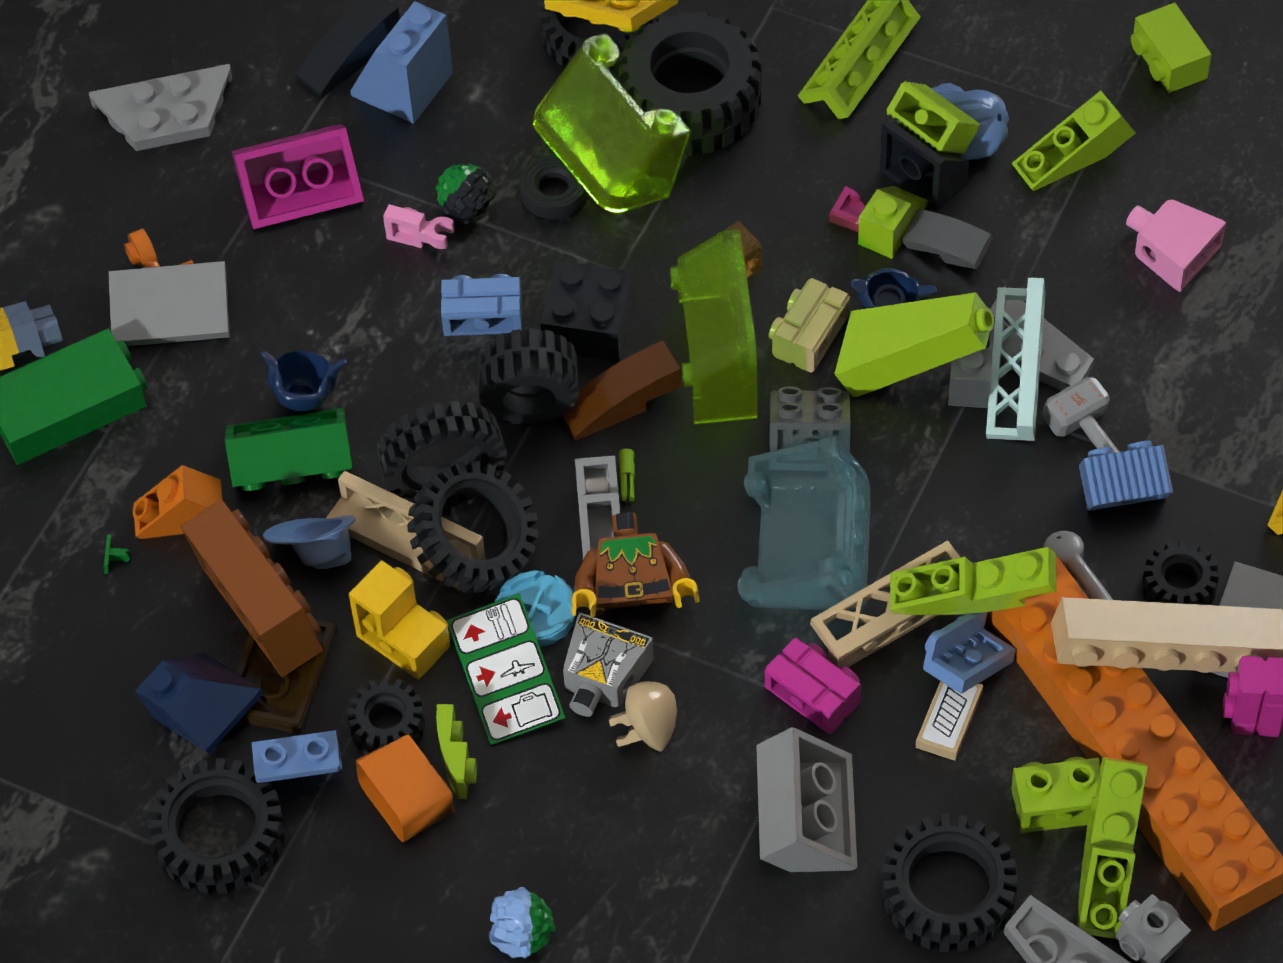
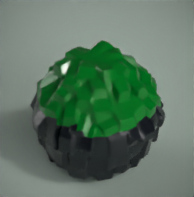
M471 163L467 165H452L447 168L443 175L438 178L439 183L436 186L437 200L443 208V213L456 222H462L466 225L472 221L470 218L475 216L477 210L481 209L482 206L486 209L490 201L497 194L494 189V180L488 171Z

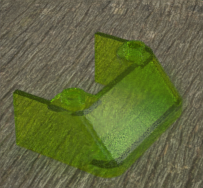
M739 228L722 230L677 258V266L670 267L672 290H678L679 303L683 302L689 362L682 363L684 387L692 386L694 424L757 418V352L741 233Z

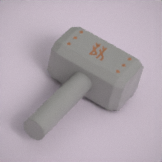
M1086 377L1047 399L1043 407L1042 417L1056 436H1066L1081 427L1097 449L1111 447L1113 453L1119 452L1095 420L1105 413L1110 401L1108 393L1096 378Z

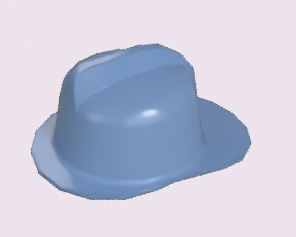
M346 515L335 518H307L286 521L267 529L263 537L269 543L291 544L305 566H312L317 569L333 568L346 565L351 561V541L348 527L354 523L355 517Z

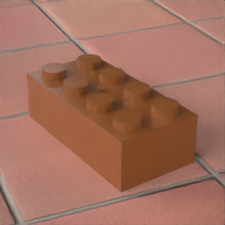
M221 499L180 525L203 570L281 677L324 651L317 638V635L322 631L310 613L312 610L299 590L293 591L289 585L291 581L278 562L273 564L269 558L271 555L258 535L253 537L249 530L251 528L239 509L231 512Z

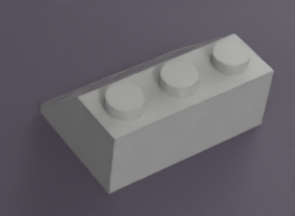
M794 727L756 745L760 859L789 872L852 871L856 869L857 847L852 754Z

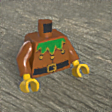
M619 513L612 516L614 537L598 539V547L586 553L575 575L571 615L576 616V609L579 607L589 608L591 610L590 617H595L597 610L672 603L673 595L676 607L682 608L681 598L683 596H693L695 603H699L698 588L696 582L690 578L685 563L668 543L658 541L656 533L639 534L636 513Z

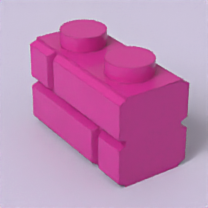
M794 638L783 649L782 653L778 654L764 670L765 688L828 735L832 734L843 722L844 718H847L861 701V684L858 676L846 666L838 668L831 663L823 649L815 643L807 645L800 639Z
M1242 656L1239 659L1237 672L1228 673L1227 693H1224L1223 718H1230V731L1234 735L1253 736L1254 732H1257L1259 736L1279 737L1280 733H1282L1283 658L1268 657L1267 661H1264L1262 657Z

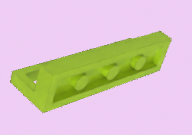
M867 0L798 94L801 101L806 104L824 100L838 119L848 118L921 16L909 0Z

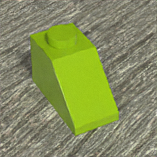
M895 186L877 189L859 216L858 244L893 259L903 243L902 238L917 210H925L928 200Z

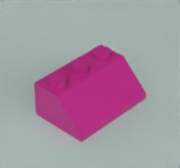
M342 124L232 151L240 187L253 229L364 201L347 130Z

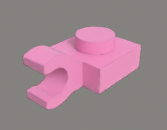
M389 204L383 215L386 238L388 240L418 248H423L424 244L428 243L437 249H446L448 246L447 236L438 233L444 231L453 234L455 231L452 219L437 217L431 221H426L424 213L409 207L401 208Z

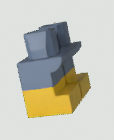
M26 301L0 308V371L15 366L12 355L31 350L35 356L45 357L42 347L63 341L57 319L53 315L50 305L29 310Z

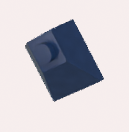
M205 652L163 660L135 690L154 719L207 754L211 753L264 694L261 688Z

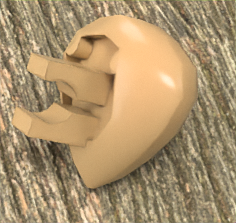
M644 681L628 687L625 701L626 711L609 718L610 726L618 723L633 726L628 734L618 736L616 743L620 747L643 740L649 747L659 752L663 751L670 741L675 728L677 716L675 695L667 685L659 682Z

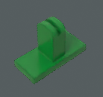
M108 534L104 574L109 573L110 561L128 562L130 560L129 549L111 548V535Z

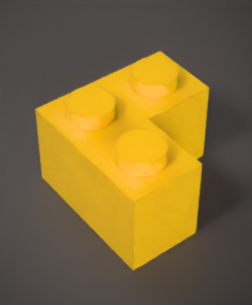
M381 560L349 593L356 635L419 680L451 647L448 623L439 613L433 610L428 612L417 604L413 586L414 582L406 571L399 567L394 569Z

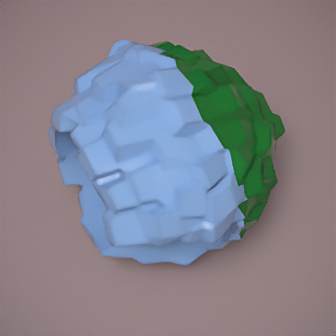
M524 887L506 891L503 896L495 897L490 921L494 922L489 932L490 942L512 958H526L547 945L550 933L555 931V925L553 924L552 911L542 898H539L534 892H529Z

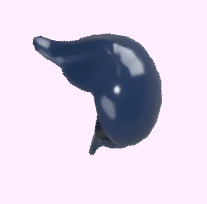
M894 268L879 269L872 274H868L865 280L854 278L851 281V285L857 291V297L863 309L926 300L937 292V288L934 285H920L917 278H912L904 271Z
M265 351L260 352L261 357L267 362L268 385L273 390L276 399L282 406L296 411H309L320 407L328 395L334 391L338 370L347 363V359L343 358L331 364L324 357L309 351H291L276 359Z

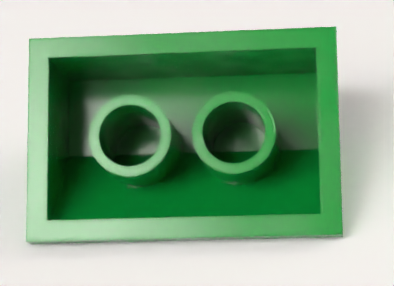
M344 408L226 426L225 445L232 487L242 486L243 491L259 490L266 487L265 482L281 480L283 485L298 484L306 481L305 476L321 474L323 479L337 478L342 475L344 470L352 469Z

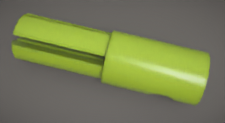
M622 449L619 451L621 501L626 502L628 490V503L635 499L634 451Z

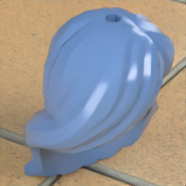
M952 83L940 84L937 87L931 88L980 124V128L963 154L967 160H977L991 156L999 149L1008 136L1007 123L1009 121L1006 106L1000 97L986 90L964 91L961 87Z

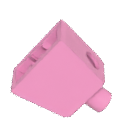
M1167 200L1155 214L1137 205L1129 214L1126 225L1139 232L1135 249L1137 258L1175 290L1181 292L1221 248L1226 222L1178 201Z

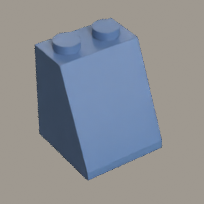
M414 1L371 56L351 89V96L414 124L453 74L447 16Z

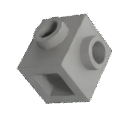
M1151 894L1142 904L1134 900L1120 914L1118 919L1122 922V925L1115 938L1119 941L1123 952L1131 959L1139 960L1142 963H1164L1183 945L1191 929L1180 920L1178 912L1171 904L1166 901H1160L1155 895Z

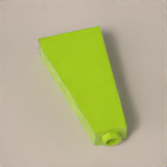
M976 292L851 311L834 374L847 391L850 392L852 397L862 396L985 349L990 331L994 326V316Z

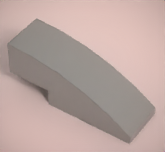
M615 455L575 459L583 559L589 550L598 547V539L614 537L612 516L620 513Z

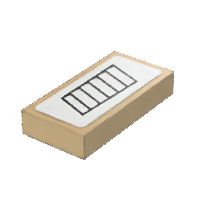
M940 681L916 739L915 748L956 761L982 696L983 685L977 684L961 694Z

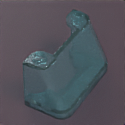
M835 436L749 457L748 474L745 475L744 485L747 494L751 498L754 497L761 506L758 567L752 566L743 570L742 577L738 580V590L741 598L753 608L827 610L867 587L870 485L863 467L841 441ZM866 601L862 603L861 608L865 606Z

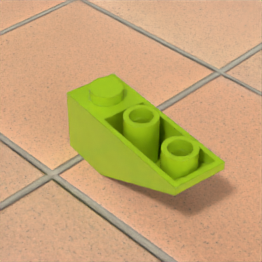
M1100 90L1013 161L1012 165L1029 187L1035 191L1106 158L1136 134V132Z

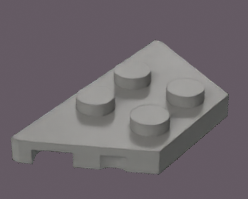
M230 64L92 91L89 92L92 106L96 110L99 108L108 117L109 124L117 132L124 134L126 141L136 151L210 136L215 125L214 117L221 109L224 101L223 92L227 82L232 80Z

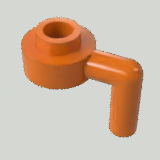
M142 228L128 234L129 242L124 244V247L132 265L139 263L141 268L160 267L155 250L146 231ZM190 260V261H187V262L182 263V264H180V265L194 264V263H193L192 260Z

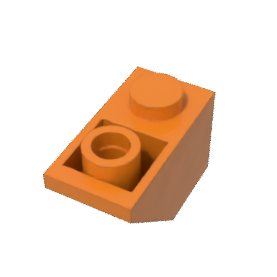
M181 465L133 503L135 537L147 539L184 534L180 525L222 499L221 479Z

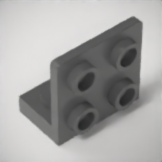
M793 386L771 391L770 467H850V392L842 391L837 387H823L818 391H802L800 388Z

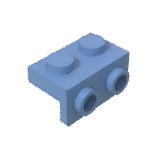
M987 612L963 614L956 621L941 630L934 631L929 636L925 644L926 656L923 670L962 694L1013 663L1016 649L984 629Z
M336 730L251 742L254 774L258 783L332 773L343 769Z

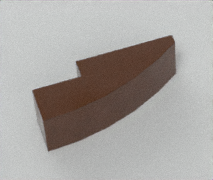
M663 340L615 364L579 389V398L575 402L574 408L566 411V414L561 418L574 440L582 439L647 411V401L682 387L681 368Z

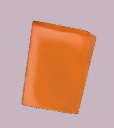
M409 734L356 760L358 780L362 789L401 842L408 841L454 813L453 795L450 788L429 763Z

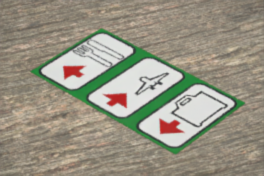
M520 594L446 620L490 745L565 718Z

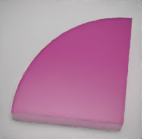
M845 186L829 213V222L859 233V216L864 210L865 205L856 191Z

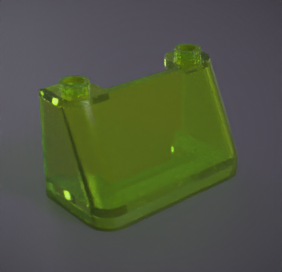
M604 33L584 41L537 106L533 117V127L599 206L611 212H624L669 198L691 130L671 110L660 109L645 113L606 69L615 65L618 61L619 49L613 40Z

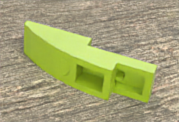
M1044 547L972 563L966 557L892 572L890 573V611L894 614L960 615L1025 606V598L1056 592V553L1051 548Z
M1102 757L1096 796H1092L1087 825L1077 913V927L1089 935L1116 939L1115 935L1122 925L1118 917L1127 906L1136 854L1133 852L1148 769L1145 763Z

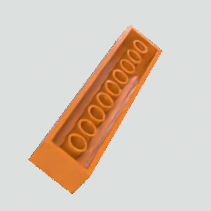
M1057 555L1056 592L1025 598V606L987 612V622L1002 641L1016 649L1014 659L1087 759L1098 758L1100 768L1102 757L1145 763L1148 766L1137 827L1213 931L1220 929L1283 894L1282 854L1142 668L1131 667L1122 669L1114 666L1090 665L1081 667L1074 664H1058L1051 621L1062 597L1089 598Z

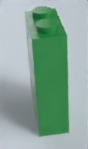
M109 328L0 376V435L17 465L147 407L143 391L148 389V385L139 367L131 368L129 362L132 361V357L123 340L116 341Z

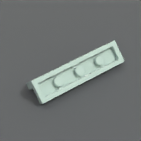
M1028 278L1027 289L998 287L986 427L987 439L1035 441L1046 296L1044 278ZM1006 300H1026L1025 314L1014 321L1005 312ZM1005 321L1009 327L1003 331ZM1016 332L1023 340V349L1011 358L1002 349V342ZM1002 357L1006 364L1000 368ZM1013 369L1020 376V387L1008 395L999 385V379ZM999 394L1004 400L997 405ZM1010 406L1017 413V428L996 427V416Z

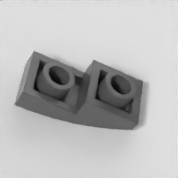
M922 209L917 210L902 238L907 249L939 254L946 264L973 269L978 268L993 240V236L990 233L976 226L943 214Z

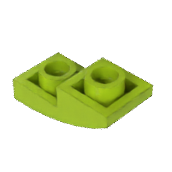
M437 704V732L443 766L458 799H467L468 784L476 783L477 760L476 758L469 757L468 744L463 742V721H456L454 704Z

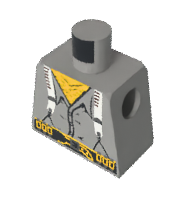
M579 613L563 669L565 688L569 692L575 693L569 704L570 708L581 716L590 717L598 702L612 707L621 706L626 699L628 687L638 683L654 659L653 637Z

